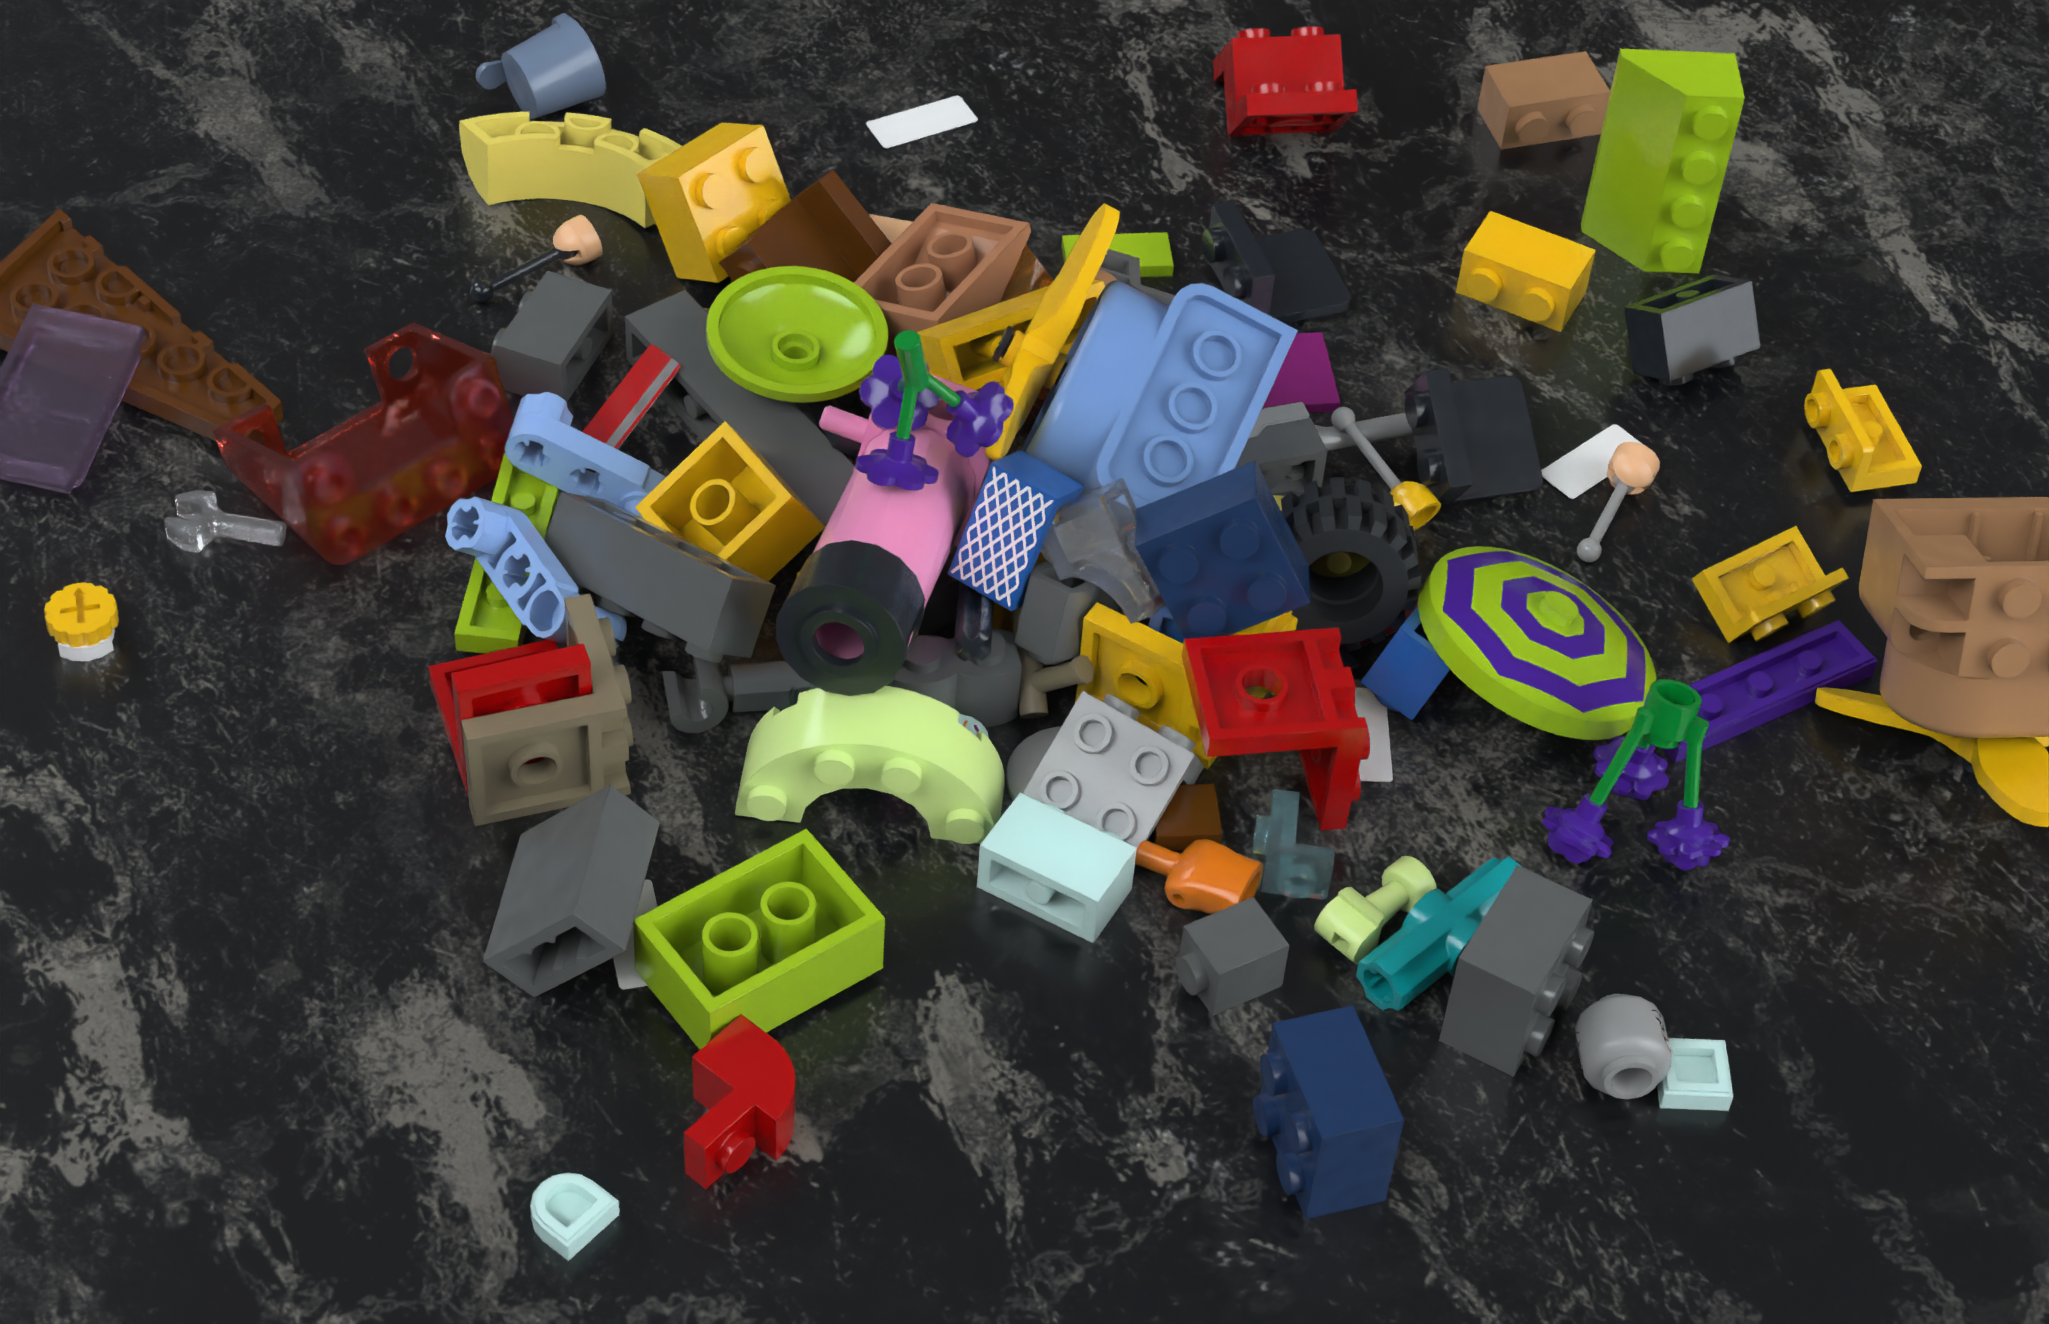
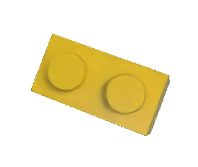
M1490 211L1464 249L1456 293L1561 332L1586 293L1596 250Z

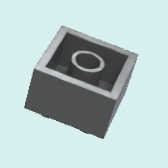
M1517 865L1458 959L1439 1041L1513 1077L1527 1053L1538 1057L1543 1051L1554 1027L1555 1020L1549 1018L1556 1006L1566 1010L1580 985L1583 973L1574 968L1578 969L1583 962L1595 932L1585 927L1592 899Z

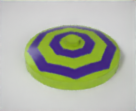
M1476 546L1457 549L1443 556L1435 564L1420 590L1418 611L1423 630L1434 650L1448 668L1470 689L1496 708L1543 731L1583 740H1602L1620 736L1630 730L1638 708L1643 707L1650 686L1656 681V672L1649 652L1627 620L1590 587L1563 570L1532 556L1496 547Z

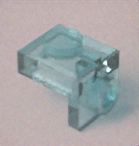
M1273 789L1269 816L1256 814L1252 854L1264 855L1261 892L1281 894L1291 898L1326 899L1333 871L1335 851L1329 847L1295 843L1300 792Z

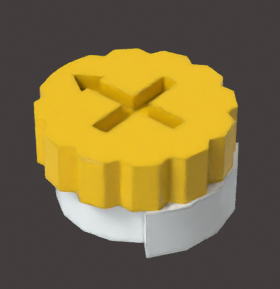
M75 583L65 586L63 590L56 591L50 596L51 601L47 602L44 608L45 621L50 636H54L55 641L58 642L60 657L71 661H91L102 658L114 650L112 640L119 618L116 600L113 594L108 593V589L101 585L94 586L92 583Z

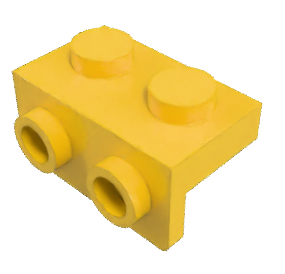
M1831 369L1818 370L1812 391L1805 399V416L1810 427L1816 428L1827 448V455L1831 466L1835 470H1839L1849 491L1856 492L1916 483L1922 465L1876 384L1842 389Z
M1794 526L1701 571L1692 578V581L1727 642L1730 643L1750 632L1756 642L1770 636L1787 626L1789 622L1785 615L1797 609L1802 618L1822 610L1836 601L1831 590L1849 579L1843 567L1825 576L1797 526Z

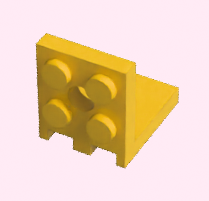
M1097 602L1083 619L1080 655L1087 656L1092 662L1094 677L1090 683L1077 684L1075 703L1082 691L1100 701H1103L1107 693L1137 709L1140 715L1136 721L1158 733L1161 726L1165 725L1192 740L1196 744L1192 753L1198 757L1204 768L1208 769L1218 756H1206L1181 657L1183 643ZM1289 611L1231 635L1295 631L1298 619L1291 615L1292 611ZM1135 675L1141 678L1147 685L1140 682ZM1252 686L1245 689L1248 694L1263 699L1267 692L1275 695L1270 689L1261 686Z

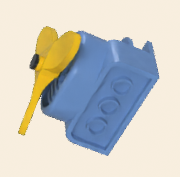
M1104 203L1087 223L1058 276L1047 289L1025 334L1016 330L1015 334L1012 335L1014 328L1008 325L992 356V360L996 362L1002 357L1000 364L1007 367L999 384L1003 386L1005 394L1013 399L1014 406L1010 416L1003 422V432L1000 438L992 446L985 447V456L994 461L1006 456L1016 434L1024 425L1042 387L1050 389L1022 451L1083 485L1079 499L1070 503L1074 504L1075 511L1081 521L1109 537L1106 547L1119 553L1124 546L1137 551L1135 547L1137 508L1235 469L1298 330L1213 286L1203 283L1190 284L1180 289L1170 304L1166 305L1122 281L1114 280L1109 282L1098 296L1068 354L1061 353L1060 351L1082 311L1087 293L1116 232L1120 211ZM1151 579L1150 583L1155 585L1153 579Z

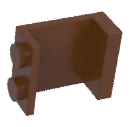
M832 169L803 189L723 258L719 264L730 276L732 282L758 270L780 266H802L825 270L840 275L854 283L892 243Z

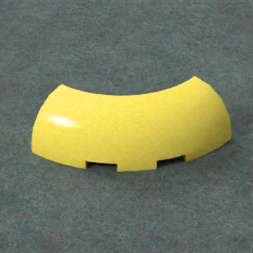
M530 112L499 113L459 121L461 148L467 171L477 192L487 205L524 199L578 201L618 212L634 220L644 228L655 224V220L637 174L682 147V145L645 128L639 132V136L611 129L610 118L566 112L564 122H530Z

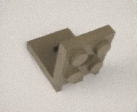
M590 593L564 598L567 647L584 643L591 662V695L461 720L469 806L475 826L571 807L609 785L613 786L623 795L631 794L625 767V761L629 760V747L633 746L632 728L626 704L632 701L630 683L625 666L623 664L613 666L610 656L616 655V645L612 625L608 617L598 619ZM545 757L536 763L523 764L532 758Z

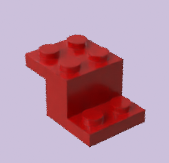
M1322 27L1296 28L1291 30V36L1270 37V30L1268 29L1242 30L1237 32V38H1232L1213 60L1214 82L1224 81L1228 136L1335 132L1358 112L1356 89L1344 90L1341 35H1324V28Z

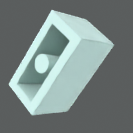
M1019 793L980 844L977 887L1094 943L1132 890L1137 847L1124 842L1120 837L1111 832L1101 831L1065 814L1054 805L1041 803L1025 794Z

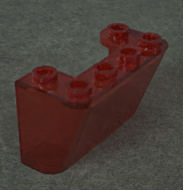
M413 322L365 348L382 401L288 453L271 406L265 403L217 428L213 433L224 463L229 471L323 559L331 564L345 565L454 504L459 498L466 497L498 478L504 454H506L504 448L514 420L494 356ZM408 347L412 352V366L406 375L394 379L389 372L390 358L399 348ZM252 429H260L264 436V445L244 436V434Z

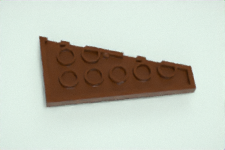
M60 208L0 262V349L247 455L284 419L282 401L240 364L228 363L214 350V343L200 330L194 333L182 323L180 312L127 266H117L105 256L103 246L91 235L84 237L74 229L71 218Z

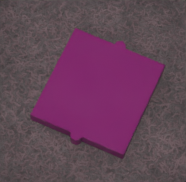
M1322 332L1296 333L1262 409L1303 402L1308 413L1333 412L1340 407V399Z

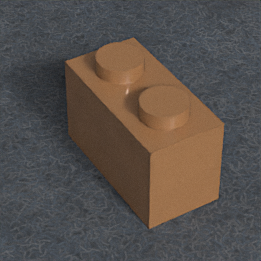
M1584 51L1485 66L1477 109L1500 149H1508L1601 134L1610 90L1589 55Z

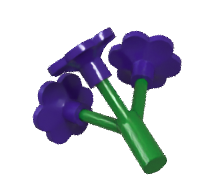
M906 330L900 332L894 340L898 358L893 355H884L877 359L873 365L872 376L864 379L859 389L860 399L865 405L871 407L873 423L883 430L897 427V431L890 433L887 449H874L869 455L858 456L855 467L858 471L867 474V479L874 484L880 486L895 485L904 490L916 491L923 489L924 484L936 483L939 472L936 468L928 465L925 458L913 454L916 437L910 433L919 430L925 425L928 418V410L936 407L940 399L947 403V411L955 417L947 428V439L955 445L956 452L965 458L973 456L980 447H990L997 442L1003 432V422L1013 411L1014 403L1013 399L1005 394L1003 386L995 381L985 384L978 392H971L969 394L963 390L954 392L929 373L920 335L913 330Z

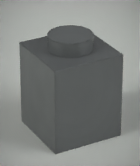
M1251 897L1183 927L1180 955L1176 959V970L1185 990L1191 995L1197 994L1211 1015L1214 1016L1282 987L1289 944L1256 899Z

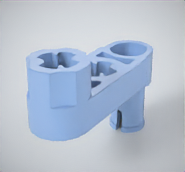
M550 392L526 394L520 401L504 448L509 461L520 470L567 493L605 499L643 518L635 506L666 477L651 469L648 464L571 427L573 415L568 410L566 401L558 395ZM586 468L594 470L596 473L587 471Z
M473 497L468 500L459 498L447 514L448 526L445 537L448 544L456 551L476 557L520 622L528 626L534 635L567 644L564 598L578 596V587L528 517L518 509L479 497ZM594 606L598 619L608 617L612 625L614 638L623 641L627 631L624 616Z

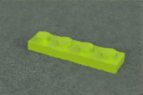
M504 454L491 501L523 512L543 540H545L560 493L563 490L520 470ZM475 558L454 633L456 651L485 654L523 645L527 626L520 622Z

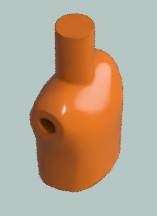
M1208 839L1193 841L1181 854L1147 840L1141 841L1137 848L1135 859L1136 865L1167 877L1164 886L1165 895L1173 905L1209 914L1216 913L1254 897L1260 885L1264 868L1262 862L1238 854L1230 848Z

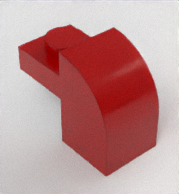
M741 1014L692 1056L693 1098L709 1109V1111L684 1132L685 1174L705 1189L723 1173H733L741 1168L751 1156L755 1146L776 1161L787 1149L794 1131L795 1072L791 1059L785 1049L773 1037Z

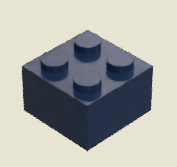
M1256 461L1136 509L1135 547L1184 639L1229 636L1310 604L1309 565Z
M1351 1005L1274 1022L1272 1024L1268 1052L1262 1054L1260 1058L1263 1080L1260 1094L1255 1095L1253 1098V1112L1259 1132L1263 1137L1271 1136L1278 1152L1276 1164L1283 1190L1287 1195H1296L1305 1220L1385 1201L1404 1118L1354 1006Z

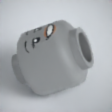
M1625 994L1605 996L1584 1010L1575 1024L1576 1044L1583 1075L1593 1088L1620 1099L1639 1098L1651 1092L1666 1077L1671 1068V1048L1663 1016L1654 1003L1642 997Z

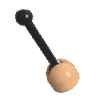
M578 215L564 222L556 230L552 249L490 281L478 280L474 282L470 289L471 297L478 303H486L491 300L495 291L556 259L574 266L586 264L600 257L603 253L599 236L590 221L585 216Z

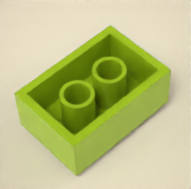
M806 828L635 918L633 922L635 971L696 1046L702 1049L741 1014L767 1033L883 968L885 917Z

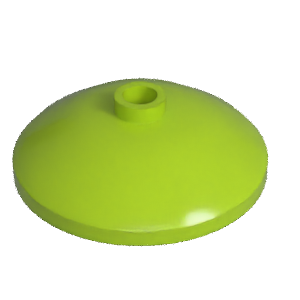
M780 266L747 274L735 280L720 292L708 312L706 341L710 355L719 369L741 387L760 396L781 402L814 403L848 394L858 389L864 379L872 376L874 363L881 356L886 355L888 327L885 316L877 302L864 289L852 281L821 269L802 266Z

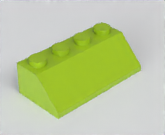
M1620 49L1582 216L1581 230L1584 234L1642 271L1698 274L1700 272L1745 99L1735 53Z

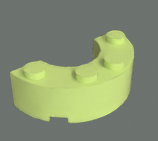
M884 686L874 693L854 696L827 692L820 688H815L799 693L797 704L782 711L773 707L756 725L747 747L735 815L755 817L764 821L781 820L800 823L805 808L820 795L839 789L868 788L893 794L913 805L927 821L931 838L952 840L961 844H981L1001 817L1005 774L999 754L985 733L981 731L976 733L975 736L971 731L958 723L959 712L940 701L917 692L891 686Z

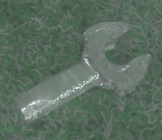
M195 490L176 495L177 515L181 518L167 517L164 519L168 540L182 550L196 553L200 552L216 536L274 546H282L286 537L285 522L222 512L217 506L216 494L212 491Z

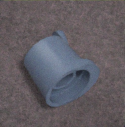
M565 13L552 18V26L504 52L501 60L484 62L476 70V79L485 89H495L507 81L517 104L523 112H530L531 119L605 95L606 90L605 75L591 40L579 23Z

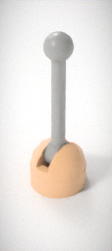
M1624 442L1615 449L1607 470V476L1615 490L1589 538L1583 539L1577 546V554L1581 560L1593 562L1600 557V542L1625 495L1643 492L1655 479L1660 469V461L1657 455L1647 446L1637 442Z

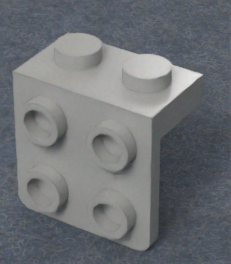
M1082 691L1022 794L1041 803L1054 805L1065 814L1101 831L1111 832L1120 837L1124 842L1138 848L1141 841H1148L1180 784H1195L1204 766L1198 757L1192 753L1196 744L1186 736L1165 725H1162L1157 733L1137 722L1136 720L1140 712L1119 698L1107 693L1103 701H1100Z

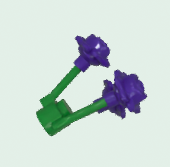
M1671 679L1654 681L1650 686L1643 707L1638 708L1626 737H1613L1608 745L1596 747L1593 755L1598 763L1594 768V772L1601 779L1591 795L1585 794L1577 808L1561 809L1548 806L1544 811L1545 817L1542 820V824L1549 830L1548 846L1555 853L1563 855L1568 861L1576 864L1586 863L1594 855L1609 858L1612 852L1610 848L1613 840L1605 835L1603 826L1600 823L1602 816L1608 808L1604 802L1609 793L1627 796L1631 799L1647 800L1653 791L1666 788L1669 778L1664 772L1668 763L1664 758L1653 752L1655 746L1663 749H1674L1679 746L1681 741L1687 742L1684 798L1677 803L1676 817L1669 821L1657 822L1655 829L1648 831L1647 840L1657 845L1658 852L1663 854V858L1667 863H1673L1683 871L1691 870L1696 866H1707L1711 857L1719 856L1722 853V848L1729 845L1730 838L1718 830V825L1703 819L1704 804L1698 801L1702 742L1709 722L1697 716L1702 699L1696 690L1689 685Z

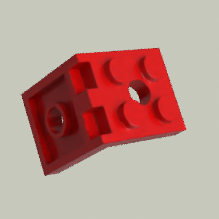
M1339 627L1184 639L1181 657L1206 756L1215 757L1298 750L1320 831L1346 829L1351 802L1359 801L1360 798L1359 765L1361 760H1367L1369 757L1370 736L1365 717L1358 718L1355 708L1356 685L1351 668L1343 666L1339 653L1341 642ZM1252 686H1261L1270 689L1276 696L1269 699H1260L1251 696L1245 689Z
M543 640L428 666L430 685L467 796L468 785L461 720L592 694L591 662L584 643L558 649L555 641ZM545 757L532 758L523 764L536 763Z

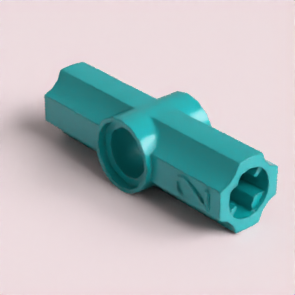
M1509 856L1505 859L1492 857L1446 894L1440 889H1433L1425 894L1410 910L1403 922L1402 928L1359 961L1356 977L1361 982L1366 997L1383 1011L1387 1008L1399 1011L1447 972L1454 977L1460 955L1516 866L1521 865Z

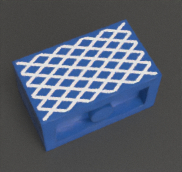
M1022 450L993 461L947 574L1010 611L1023 606L1030 574L1059 507L1079 499L1083 485Z

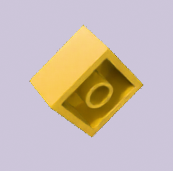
M720 123L637 174L676 277L682 279L719 283L727 278L729 275L719 262L791 201L763 125Z
M726 421L635 506L636 510L645 520L766 581L771 580L825 528L823 523L766 459Z

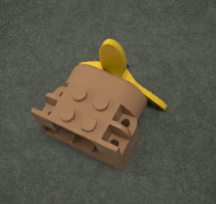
M2049 497L1873 499L1859 582V597L1887 637L1880 677L1881 695L1821 687L1817 689L1815 704L1840 714L1917 732L1934 738L1963 757V767L1975 774L1978 784L2007 813L2023 823L2039 827H2049V753L2045 748L2049 746Z

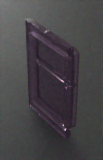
M32 303L0 368V479L69 495L73 488L83 482L141 359L139 348L146 335L143 327Z

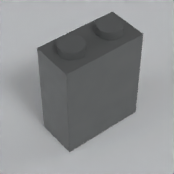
M609 785L523 832L520 835L483 962L531 996L536 997L625 952L660 822L635 804L630 798Z

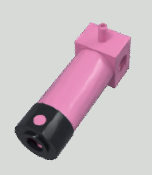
M933 375L954 392L963 390L967 394L978 392ZM941 399L936 407L928 410V418L925 425L919 430L910 433L916 437L913 454L925 458L928 465L938 470L937 482L934 484H924L923 489L916 491L904 490L895 485L880 486L870 482L867 479V474L858 471L854 467L853 474L813 553L809 555L801 568L786 601L776 617V641L784 660L802 679L824 691L847 696L876 692L894 680L904 664L907 651L924 618V608L953 545L959 546L991 463L994 461L985 456V447H980L973 456L967 458L956 452L955 445L946 436L947 428L955 417L947 411V403ZM830 405L825 407L819 422V426L823 430L862 443L858 456L869 455L874 449H887L890 433L897 431V427L890 430L878 428L871 419V413L868 420Z

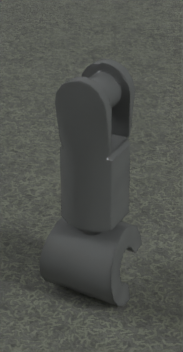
M694 656L693 664L696 679L683 678L676 671H662L671 723L677 730L685 733H700L718 725L727 714L728 702H730L733 713L771 710L773 707L786 709L797 704L799 693L818 688L802 679L786 661L729 664L728 676H723L720 663L710 662Z

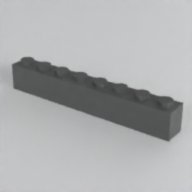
M686 290L625 316L626 358L632 366L635 365L651 344L680 363L681 368L660 396L693 432L704 441L726 421L766 459L826 527L853 474L855 466L850 455L832 447L828 438L820 431L814 417L807 411L802 412L794 403L781 402L760 396L728 378L714 362L707 346L706 323L710 309L702 308ZM824 529L803 548L808 555L813 553ZM949 558L946 559L924 608V618L918 630V636L930 635L956 622L960 581L947 574L952 560Z

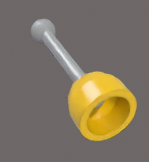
M1348 407L1337 408L1331 416L1333 426L1338 430L1346 431L1391 489L1390 494L1393 495L1394 503L1402 504L1408 513L1410 526H1413L1414 531L1425 525L1439 511L1441 507L1439 500L1425 485L1412 481L1401 483L1356 426L1354 412Z

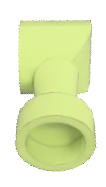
M1402 856L1387 867L1382 874L1383 887L1366 897H1363L1352 887H1346L1339 891L1338 896L1331 900L1319 914L1314 930L1353 963L1358 965L1360 960L1377 948L1381 928L1400 909L1410 912L1425 894L1433 889H1437L1430 871L1416 858Z

